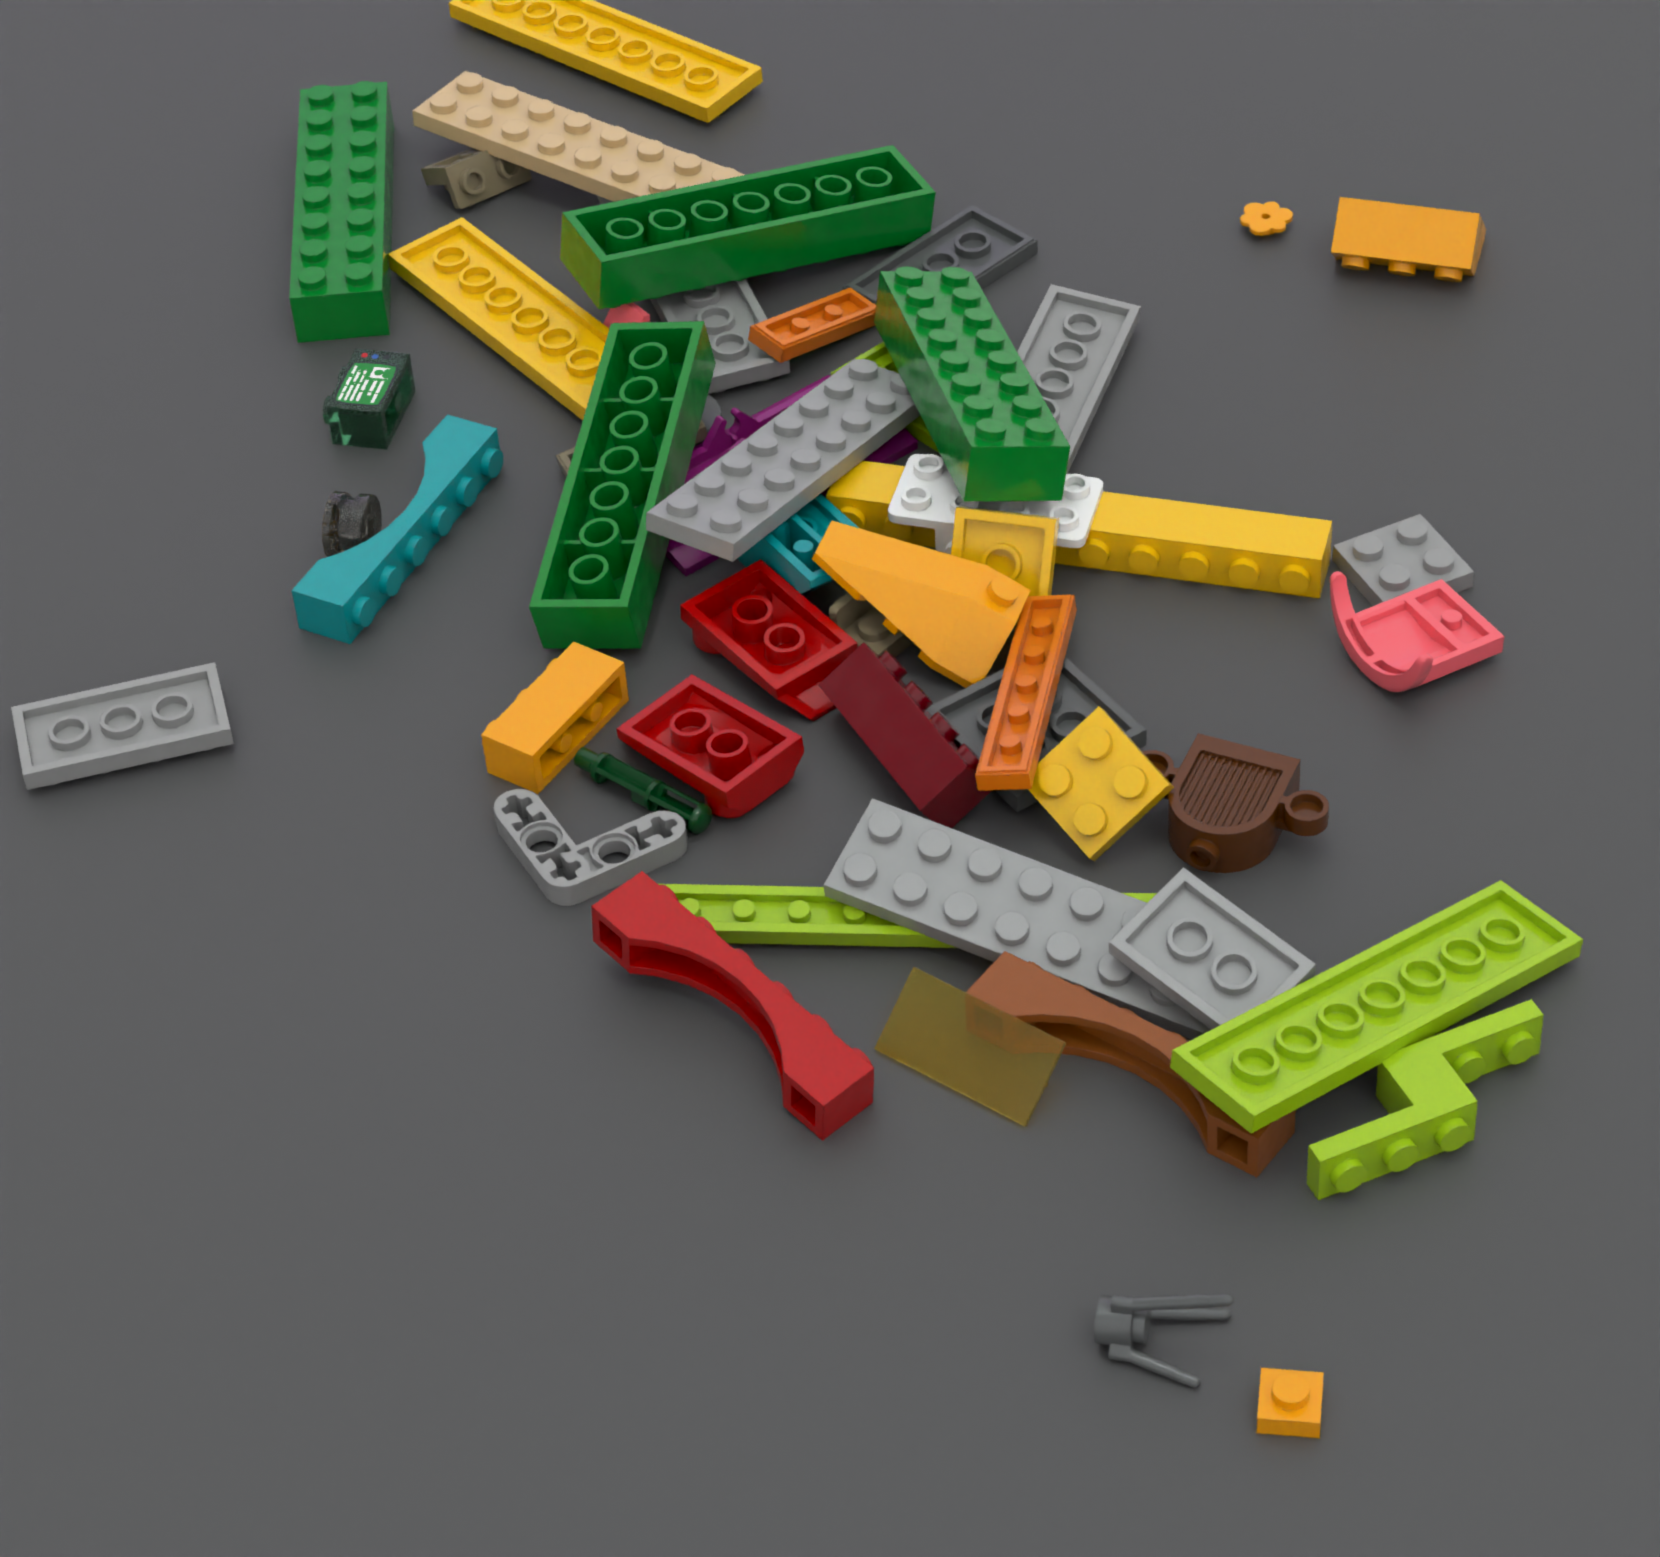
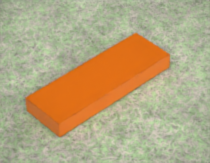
M850 287L750 326L748 340L779 363H782L875 326L876 305Z

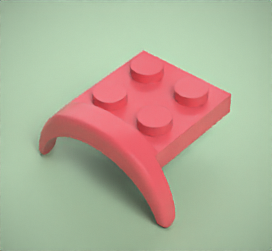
M1336 571L1330 577L1332 613L1337 633L1347 654L1367 678L1389 692H1404L1499 654L1503 650L1504 635L1442 579L1355 613L1349 596L1346 576L1342 572Z

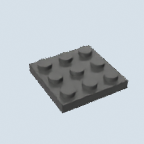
M1065 656L1039 762L1098 706L1108 713L1139 749L1147 745V730ZM1004 669L931 705L927 709L931 716L937 711L941 713L960 735L953 742L958 748L965 743L979 758ZM1028 789L994 790L1016 812L1038 802Z

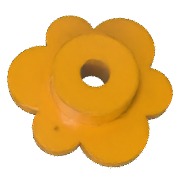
M1272 201L1266 202L1264 205L1261 203H1249L1244 207V214L1240 217V224L1244 227H1249V231L1254 235H1272L1286 230V224L1293 220V213L1287 208H1280L1278 203Z

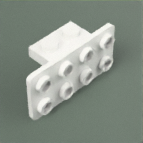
M913 454L908 458L888 507V519L896 524L935 529L936 551L951 555L956 507L963 506L1060 518L1057 546L1081 548L1086 543L1103 493V481L1099 478L1081 474H1066L1062 501H963L942 457L934 454Z

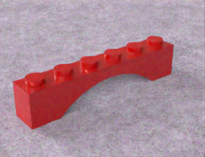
M641 871L591 906L593 942L630 974L656 976L689 985L715 997L747 1022L759 1035L773 1058L781 1082L783 1107L822 1141L873 1103L874 1067L865 1053L858 1048H850L833 1033L829 1024L821 1016L810 1014L793 999L790 991L782 983L771 981L755 967L751 958L739 948L734 949L718 936L708 920L701 916L696 917L679 903L678 898L669 887L663 884L658 885Z

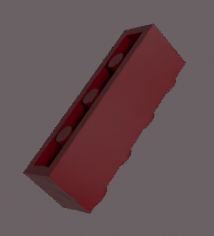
M863 642L818 686L916 807L931 821L953 828L992 791H978L975 773L980 758L965 743L959 748L956 746L953 740L960 734L938 711L931 716L927 709L933 705V702L916 683L911 681L906 685L901 680L908 672L892 654L886 650L879 656Z

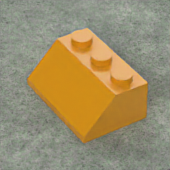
M1340 197L1331 253L1336 260H1342L1341 267L1347 269L1367 271L1370 264L1388 266L1387 272L1395 275L1415 276L1417 269L1433 271L1434 278L1438 280L1461 282L1463 275L1475 276L1485 239L1486 227L1480 213Z

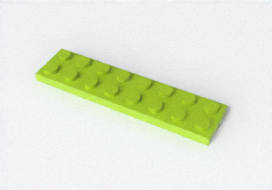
M1500 880L1173 1049L1170 1068L1252 1134L1378 1066L1401 1048L1441 1032L1578 958L1583 939Z

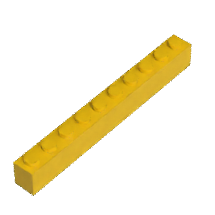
M861 461L829 487L826 498L860 529L920 546L935 547V529L896 524L888 519V507L905 466ZM1103 491L1085 545L1081 548L1057 546L1055 563L1320 599L1331 560L1332 521Z

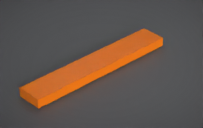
M1075 595L1028 596L1017 621L975 773L978 791L1032 789L1077 612Z

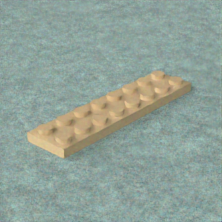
M464 71L413 110V123L416 127L479 151L487 150L492 156L613 202L745 175L733 168L715 164L695 154L680 151L664 145L660 141L645 138L626 131L622 127L613 126L591 118L585 113L575 112L556 105L549 100L537 98L521 92L512 86H505L486 79L477 73Z

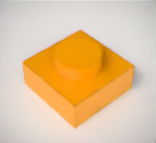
M1261 1368L1257 1433L1320 1438L1324 1372Z

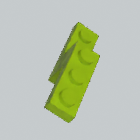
M1530 999L1401 1048L1382 1061L1377 1068L1376 1097L1389 1115L1308 1145L1307 1185L1317 1200L1339 1192L1352 1191L1364 1182L1390 1172L1403 1171L1416 1162L1444 1151H1455L1466 1143L1473 1141L1478 1101L1465 1084L1471 1083L1480 1076L1505 1066L1523 1063L1531 1056L1540 1053L1544 1014L1533 1000Z

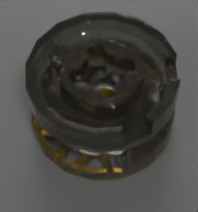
M334 491L329 496L322 524V543L326 557L344 552L367 541L381 531V507L376 495L360 493L356 498H352L350 493Z

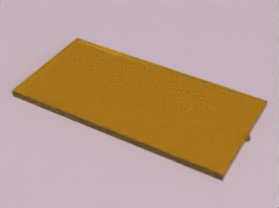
M913 966L874 1049L1027 1127L1045 1087H1048V1081L1066 1042Z

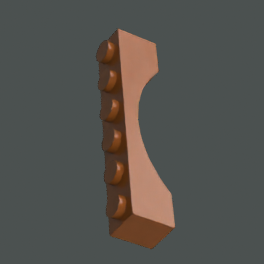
M1004 951L965 992L968 1032L1012 1054L1052 1053L1076 1055L1106 1062L1136 1074L1159 1088L1183 1110L1198 1131L1207 1153L1256 1178L1295 1133L1296 1110L1252 1134L1249 1133L1170 1068L1172 1050L1189 1042L1183 1036L1176 1032H1169L1139 1017L1127 1008H1120L1090 993L1080 985L1071 984L1043 970L1034 962H1027Z

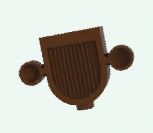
M1200 733L1197 734L1179 768H1175L1172 758L1162 751H1142L1174 786L1163 798L1168 800V839L1170 846L1181 860L1198 870L1214 873H1233L1252 868L1270 855L1283 830L1299 836H1314L1323 832L1328 826L1329 803L1326 797L1312 790L1299 791L1301 759Z

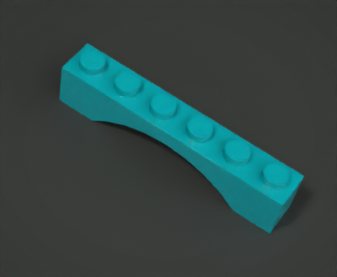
M448 414L422 442L425 456L424 476L417 494L405 511L388 527L367 541L344 552L318 560L291 590L299 629L351 644L364 627L372 623L376 613L391 596H394L399 591L401 584L412 571L424 562L427 554L442 536L449 533L452 525L465 509L473 505L478 494L489 481L500 473L504 458L503 452L500 450L497 428Z

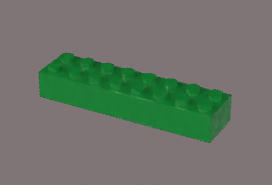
M360 81L353 85H316L308 89H300L289 293L298 343L390 335L391 269L388 253L392 252L394 121L387 82Z
M894 145L562 212L560 260L598 309L617 308L627 303L646 299H659L665 295L678 292L700 290L715 284L742 281L757 275L784 272L794 267L813 263H825L832 259L855 254H867L873 250L892 246L908 245L931 231L936 192Z
M906 266L899 267L896 271H880L874 324L963 501H1062L1070 445L973 273L959 267H946L942 271H921L918 268Z
M704 321L611 323L529 605L543 649H567L573 642L591 649H641L670 540L646 530V512L685 483L716 365Z

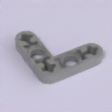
M526 789L506 791L494 802L493 811L499 835L546 898L560 906L579 904L624 884L641 871L647 874L681 858L688 847L685 821L679 814L672 811L649 813L576 845L540 797L533 791ZM518 814L522 818L528 817L529 824L523 827V821ZM542 841L556 844L554 848L546 852H534L529 849L535 843ZM614 852L628 855L626 860L619 863H607L602 860L604 856ZM562 867L563 873L567 877V879L563 876L558 877V868Z

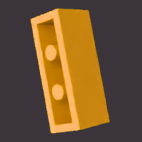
M573 642L558 658H554L548 664L546 670L528 688L523 689L515 701L497 719L491 721L481 734L487 773L539 794L575 757L577 751L584 747L629 701L624 662Z

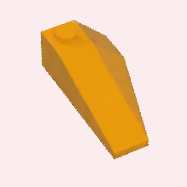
M836 521L830 522L812 557V560L855 600H867L886 618L882 624L891 633L896 635L901 631L920 648L921 652L918 657L927 666L965 688L987 676L1013 630L1031 591L985 564Z

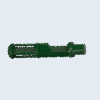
M582 747L577 751L574 757V765L590 773L592 781L601 784L610 779L631 790L632 801L644 806L645 809L656 812L660 811L659 808L662 806L669 811L679 814L689 821L688 825L686 824V829L693 834L704 832L710 825L712 809L709 805L701 803L672 788L665 782L645 774L609 753L602 752L597 754L586 747ZM669 790L698 806L694 809L667 794V791Z

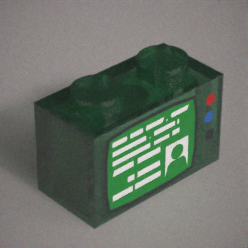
M355 349L347 366H343L339 372L338 384L331 396L326 397L323 405V420L325 424H329L333 444L388 449L416 392L409 353Z

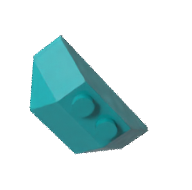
M820 493L737 559L745 567L761 559L798 592L804 595L835 581L812 560L830 522L836 521L853 527H859Z

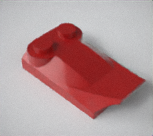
M761 559L680 604L681 620L692 629L693 642L697 648L711 654H722L774 698L795 709L811 721H815L836 709L835 705L818 684L857 649V642Z
M693 674L616 728L618 739L703 793L706 804L712 809V814L725 818L743 816L787 784L794 777L796 767L804 754L802 736Z

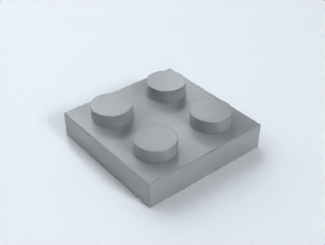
M1421 514L1333 545L1332 561L1372 606L1440 579L1445 581L1457 593L1473 587L1474 571Z

